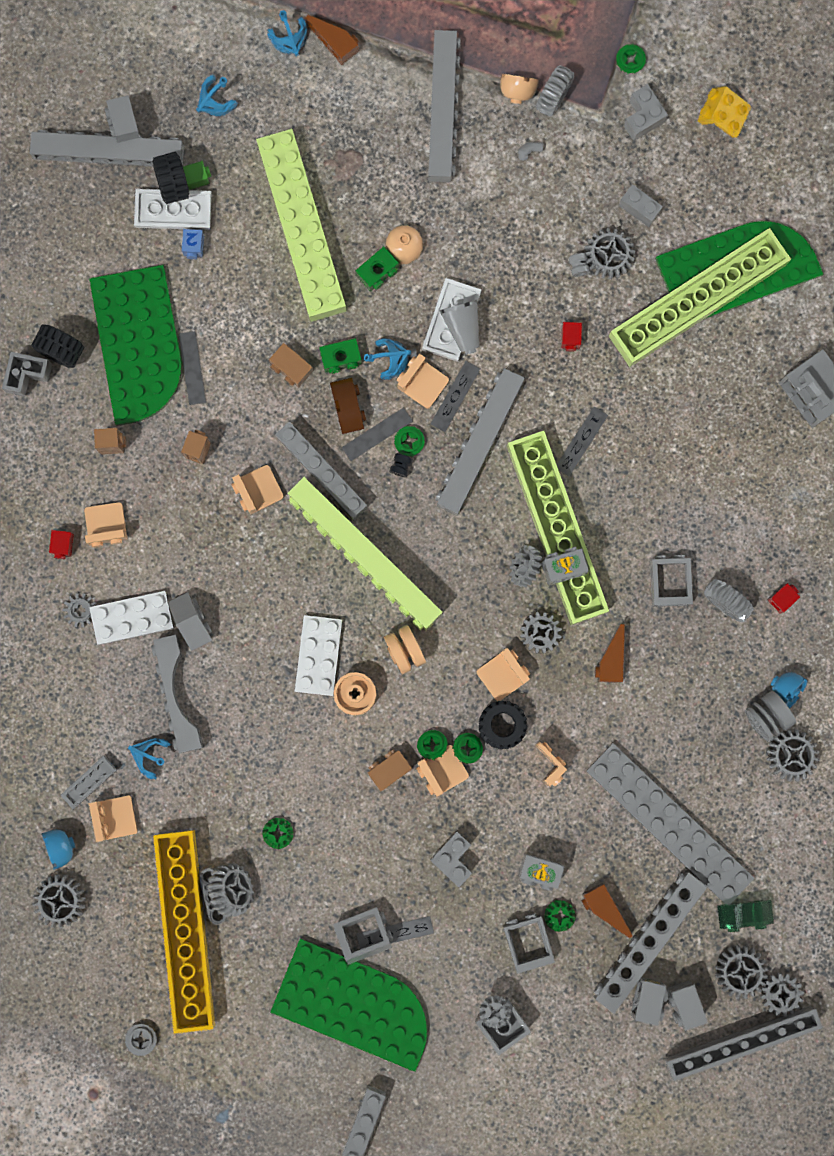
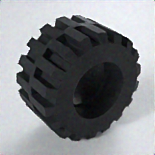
M177 152L153 157V167L163 201L166 204L189 199V188L185 172Z
M46 324L41 325L31 344L38 353L67 368L75 367L85 348L80 341L71 335Z
M503 700L494 702L487 706L479 717L478 728L480 735L493 748L509 749L515 747L526 735L528 728L527 717L517 704ZM502 713L508 714L514 721L512 733L505 737L496 735L491 727L493 718Z

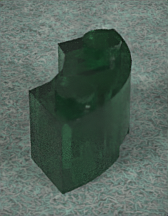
M771 900L717 905L720 929H728V932H739V928L754 926L756 930L767 929L766 925L774 924Z

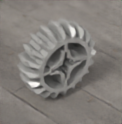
M561 65L555 68L536 103V109L540 113L552 116L558 110L572 84L574 72Z
M610 228L606 229V233L601 229L599 230V235L594 233L592 235L593 239H588L587 243L589 245H586L584 248L587 251V258H589L586 263L587 265L592 264L590 271L596 269L595 276L600 272L602 273V279L605 278L606 274H608L609 279L613 278V274L619 278L620 272L626 274V268H631L630 262H634L635 259L632 256L635 254V250L631 249L634 244L627 243L630 237L623 238L624 232L618 235L617 229H614L613 233H610ZM603 241H610L607 246L596 247ZM615 243L621 246V248L624 251V254L622 253V251L617 250ZM610 247H612V248H611V252H612L611 257H610L609 260L607 261V259H608L607 252L609 251ZM595 254H597L598 257H601L603 259V265L598 262V260L595 257ZM613 261H623L617 266L609 267Z
M712 580L704 591L705 597L714 606L736 621L745 622L754 610L746 597L721 580Z
M787 730L786 735L784 732H780L781 739L774 736L776 744L769 743V746L773 747V750H767V753L772 754V757H768L767 761H773L769 767H776L775 775L781 772L780 779H784L787 775V781L789 782L792 781L793 777L796 782L800 780V776L802 779H807L806 773L809 775L813 774L810 767L817 769V765L813 764V762L820 760L814 757V754L820 753L819 750H813L817 743L810 744L813 738L809 736L805 739L806 732H802L800 736L799 730H794L793 734L791 730ZM794 739L801 742V744L791 748L785 742ZM780 747L782 748L781 750L784 752V759L781 761L782 763H780L779 761ZM804 748H806L807 750L806 764L804 763L805 761L802 758V753L805 750ZM790 751H791V752H795V751H796V754H795L796 760H795V759H791V760H790V757L792 756V755L790 754ZM792 763L801 767L800 770L795 772L788 771L785 768Z
M229 863L215 868V871L211 873L212 877L208 879L210 885L207 888L210 890V893L207 895L211 897L209 903L214 904L213 909L218 910V914H222L224 917H236L244 914L251 907L250 903L254 901L251 896L255 894L252 891L254 885L250 882L252 878L248 877V871H244L243 866Z
M55 875V881L52 877L47 878L48 883L42 881L41 885L43 888H36L40 894L33 895V898L38 899V901L32 903L33 906L38 905L39 909L34 911L35 914L39 912L42 914L38 919L42 920L45 917V925L52 921V928L56 927L57 922L59 928L64 927V922L67 926L71 925V920L77 922L76 915L82 916L83 914L78 909L86 907V905L80 904V901L86 900V897H80V894L85 892L84 889L77 890L81 884L72 885L75 880L74 878L67 882V875H64L62 880L60 875ZM60 885L55 896L46 895L51 887ZM66 888L73 894L74 901L67 898ZM60 896V900L63 901L65 904H61L58 906V902H56L53 899H57ZM45 901L52 906L53 915L46 909ZM64 907H73L69 915L59 917Z
M739 945L735 947L736 952L731 947L728 948L730 954L722 952L725 959L718 958L717 961L722 963V965L715 966V969L721 971L715 974V977L722 978L718 980V985L724 984L722 991L725 992L729 989L728 995L733 996L735 993V998L740 999L741 993L743 998L747 999L748 992L754 997L755 993L753 990L760 993L761 989L758 986L760 984L762 986L766 985L762 978L768 979V975L763 974V972L768 971V967H762L766 960H759L761 954L758 952L754 955V948H751L748 952V946L746 945L743 946L742 951ZM742 956L751 958L756 967H746ZM736 958L735 967L727 971L729 963ZM741 967L746 970L742 977L736 974ZM756 973L754 981L747 986L748 978ZM727 977L738 978L741 988L732 986Z

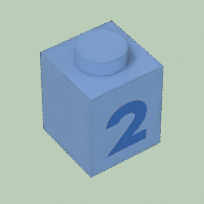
M183 229V256H186L188 259L203 257V231Z

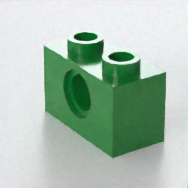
M383 246L356 269L355 274L371 292L373 289L378 290L384 284L383 281L387 277L392 278L398 272L399 263ZM376 267H381L384 270L381 274L373 272Z
M356 338L319 347L325 373L335 374L343 368H348V370L356 369L362 364ZM338 354L346 355L344 361L336 360Z

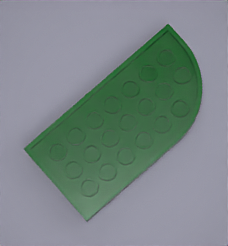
M768 221L747 223L656 256L655 258L668 293H670L767 229H771L791 258L789 263L705 319L822 277L824 274L814 250L805 238L785 225Z
M164 265L89 278L116 426L140 422L156 415L171 401L180 383L182 362Z
M299 939L270 1013L416 1072L426 1044L427 1024L422 1005L415 993L396 977L358 961L348 965L343 955L304 939Z

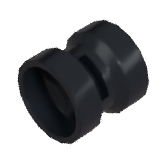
M395 453V462L389 472L407 478L409 474L408 468L412 465L413 459Z

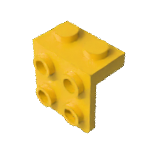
M727 86L712 88L697 121L702 125L715 124L732 138H737L751 106Z

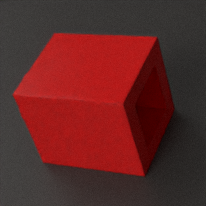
M563 322L561 328V348L568 352L577 351L581 347L582 323Z
M52 530L49 553L54 555L55 559L65 560L66 556L71 557L74 534Z
M786 583L767 601L779 614H782L800 598L798 595L799 591L794 585Z

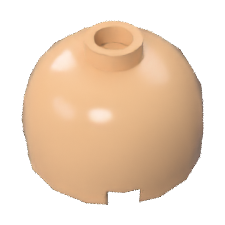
M501 74L500 88L503 95L511 99L510 103L522 104V101L529 100L535 95L539 79Z
M400 225L389 232L386 239V249L399 264H410L420 257L423 250V240L415 228L408 225Z

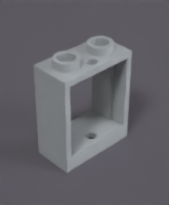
M674 555V559H666V556H655V559L650 561L652 607L692 605L691 558H685V555ZM684 564L686 597H659L657 565Z
M377 907L333 924L348 965L392 948L391 942L394 940L390 929L386 931L384 926L387 923L384 912H379ZM375 917L384 941L353 953L344 928Z
M536 913L526 915L525 920L518 921L517 919H512L506 922L507 925L503 926L517 974L555 963L540 915L537 916ZM537 922L546 954L519 962L510 930Z

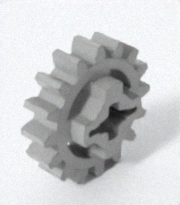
M524 545V548L519 549V553H515L516 558L512 559L509 568L512 569L509 576L512 577L511 582H514V585L526 588L527 584L531 585L532 580H536L535 575L540 573L539 569L542 566L539 563L542 557L539 556L540 551L537 548Z
M536 612L535 618L529 615L530 621H523L526 627L520 628L521 631H524L520 638H525L523 645H530L529 651L535 648L536 654L539 650H542L543 654H545L546 648L552 651V645L558 646L559 643L556 639H561L562 636L558 635V632L562 628L556 627L559 621L553 622V615L547 618L546 612H544L543 616ZM538 620L546 621L549 624L542 625ZM532 625L533 633L528 636V629ZM538 628L540 630L548 628L544 633V638L542 636L533 638L538 632ZM553 630L554 635L552 640L550 641L548 637L549 632ZM541 641L544 646L536 645L533 642Z
M777 973V978L770 975L771 981L764 980L766 987L760 988L764 991V994L760 995L761 998L765 999L762 1004L764 1006L769 1005L767 1009L769 1012L775 1010L774 1014L776 1016H779L781 1012L786 1017L787 1011L793 1015V1008L800 1009L797 1003L803 1002V999L799 998V996L803 995L804 992L798 990L802 985L800 983L795 984V977L789 980L790 976L785 973L784 977H782L781 973ZM785 982H788L793 989H787ZM774 984H776V986L774 987V989H773L772 991H770L771 988H772V986H773ZM781 990L786 993L782 998L778 996V994H781ZM771 1000H777L779 1007L774 1006Z

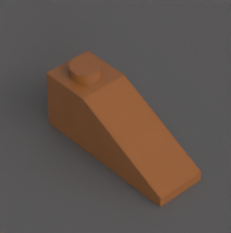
M310 15L305 17L307 26L341 65L359 52V41L353 34L350 35L346 30Z
M625 624L618 626L598 666H595V678H598V682H623Z
M603 883L582 894L584 899L581 901L586 910L590 909L592 913L628 938L633 937Z

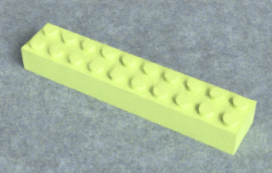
M293 129L256 139L310 322L347 312Z
M769 228L613 329L609 334V338L628 366L631 367L785 267L791 258Z
M541 431L509 442L507 449L545 555L558 552V555H562L565 550L576 547L577 550H583L589 572L584 576L556 583L570 625L609 612L545 432Z
M305 477L288 492L290 497L289 503L297 511L301 509L303 517L312 524L314 522L317 524V530L324 537L328 535L331 538L330 543L337 550L341 548L344 551V557L351 564L355 562L358 565V570L365 577L369 575L372 578L371 583L378 590L382 588L386 592L385 597L392 604L396 602L400 606L399 610L406 617L410 615L414 619L412 623L420 631L422 629L427 631L442 615V611Z

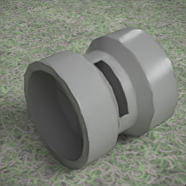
M586 253L574 254L568 258L569 263L572 265V277H581L590 273V267L586 263L588 259Z

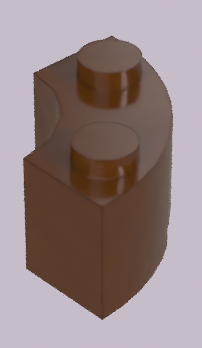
M352 378L331 382L330 386L342 434L363 430V422L366 421L364 410H360L357 396L360 395L358 384L354 385Z

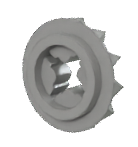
M490 996L482 1002L479 1015L482 1022L488 1027L500 1028L509 1021L511 1008L504 998ZM490 1005L494 1009L500 1008L499 1014L501 1019L496 1016L490 1017L492 1013Z
M142 1023L132 1026L125 1037L127 1049L137 1056L149 1054L155 1048L157 1042L155 1031L150 1025ZM141 1031L143 1037L149 1039L143 1042L142 1048L139 1041L133 1040L140 1036Z

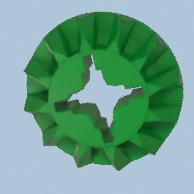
M633 44L623 46L616 55V65L627 74H636L643 69L646 62L644 51L639 46ZM635 55V58H634V62H635V63L630 62V63L626 64V63H627V60H628L627 56H628L629 58H631L632 56Z
M413 426L401 428L394 438L397 451L405 456L417 455L421 452L425 443L423 433ZM407 434L409 435L410 439L415 440V442L412 443V449L409 447L408 444H401L407 441Z
M430 730L419 737L417 750L426 760H435L438 757L442 758L443 753L447 752L448 742L443 733L437 730ZM432 739L438 745L434 747V751L428 747L431 745Z
M471 733L459 735L454 740L452 747L454 756L459 759V762L466 764L478 761L483 752L480 739ZM466 743L468 744L469 748L473 749L468 752V755L466 754V750L461 749L462 747L466 746Z
M273 818L265 824L262 834L265 843L269 847L282 849L291 843L294 832L292 825L287 820ZM279 825L280 831L286 833V835L280 836L277 842L276 836L270 834V832L276 831Z
M557 900L547 906L544 918L549 928L562 932L574 925L576 915L574 908L568 902ZM560 908L562 914L568 916L562 918L561 924H559L558 918L552 917V915L559 913Z

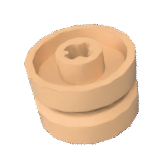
M408 625L399 629L401 642H399L394 633L384 636L388 646L387 650L402 675L411 671L408 658H411L417 667L426 663L422 651Z
M357 672L348 673L341 677L336 683L333 692L337 706L346 714L353 716L363 715L368 712L375 704L377 697L376 687L372 680L366 675ZM358 691L359 696L353 698L352 692Z

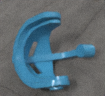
M282 10L279 12L280 20L285 24L288 36L276 37L273 29L270 28L267 29V35L278 51L294 54L296 57L299 56L298 52L306 43L307 24L303 17H299L298 22L301 28L292 35L287 21V13Z
M210 75L205 79L201 87L198 108L196 109L198 113L205 112L213 116H224L236 108L238 102L233 99L225 104H220L211 98L221 87H226V77H221L219 83L209 93L207 88L215 82L216 77Z
M383 338L375 341L377 347L387 346L389 352L374 355L365 354L364 360L366 362H373L377 358L390 357V367L387 371L381 373L380 378L389 380L399 376L407 367L411 351L395 340Z
M153 738L133 746L129 745L128 749L140 772L147 778L156 780V774L143 767V756L155 761L159 766L164 764V759L145 753V751L155 743L163 747L171 746V743L163 738Z

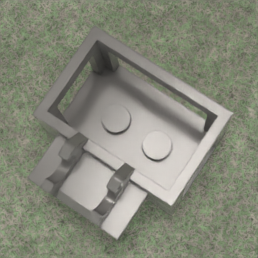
M821 350L787 374L779 382V385L812 429L834 414V363L826 352Z

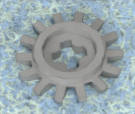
M78 593L75 594L76 599H73L71 596L68 597L71 602L65 601L64 603L68 606L67 609L63 608V611L68 612L64 618L70 617L68 623L71 624L74 621V627H77L78 623H81V627H84L85 621L90 625L89 618L91 613L89 607L96 605V602L90 604L92 597L90 596L86 600V594L84 593L82 598H79ZM79 605H82V608L86 610L82 613V616H78V613L75 612Z

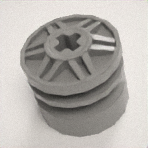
M774 691L768 692L761 698L764 707L758 703H753V709L750 707L745 709V714L751 726L767 742L774 740L773 735L776 737L780 735L777 726L783 730H788L796 724L793 713Z

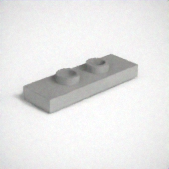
M103 756L60 796L72 809H75L112 776L117 769L106 756Z

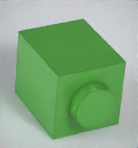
M203 161L183 166L189 190L210 184L208 180L211 177L208 166L204 167Z

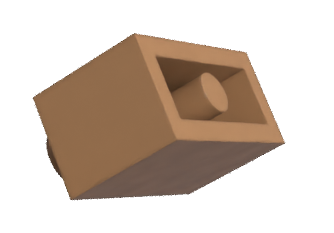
M285 343L269 359L270 368L277 374L281 372L285 376L284 380L292 387L295 384L299 388L313 372V367Z
M118 428L94 429L95 449L101 455L124 453V448L127 447L126 436H123V433Z
M199 430L188 432L181 451L186 459L204 464L211 446V442L205 436L206 433Z
M394 749L384 756L386 760L381 763L376 761L368 767L370 769L368 775L380 791H383L412 770L399 750L397 752Z

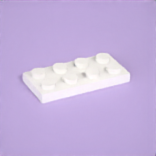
M136 189L134 227L210 230L211 191L189 190V199L166 204L162 199L160 190Z
M445 278L422 347L423 351L458 362L461 351L448 329L440 310L477 300L478 303L481 289Z
M166 591L89 607L97 645L174 629Z
M304 615L295 692L327 696L334 695L342 628L341 619Z

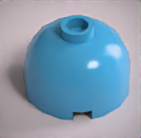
M787 672L780 677L776 676L770 684L773 686L771 691L780 696L790 709L799 699L800 691L803 692L808 681L796 673Z
M56 829L41 833L53 869L55 870L68 864L73 857L72 849L76 848L73 838H68L65 832Z

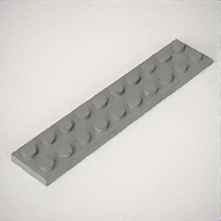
M614 743L586 770L726 906H729L753 881L754 877Z

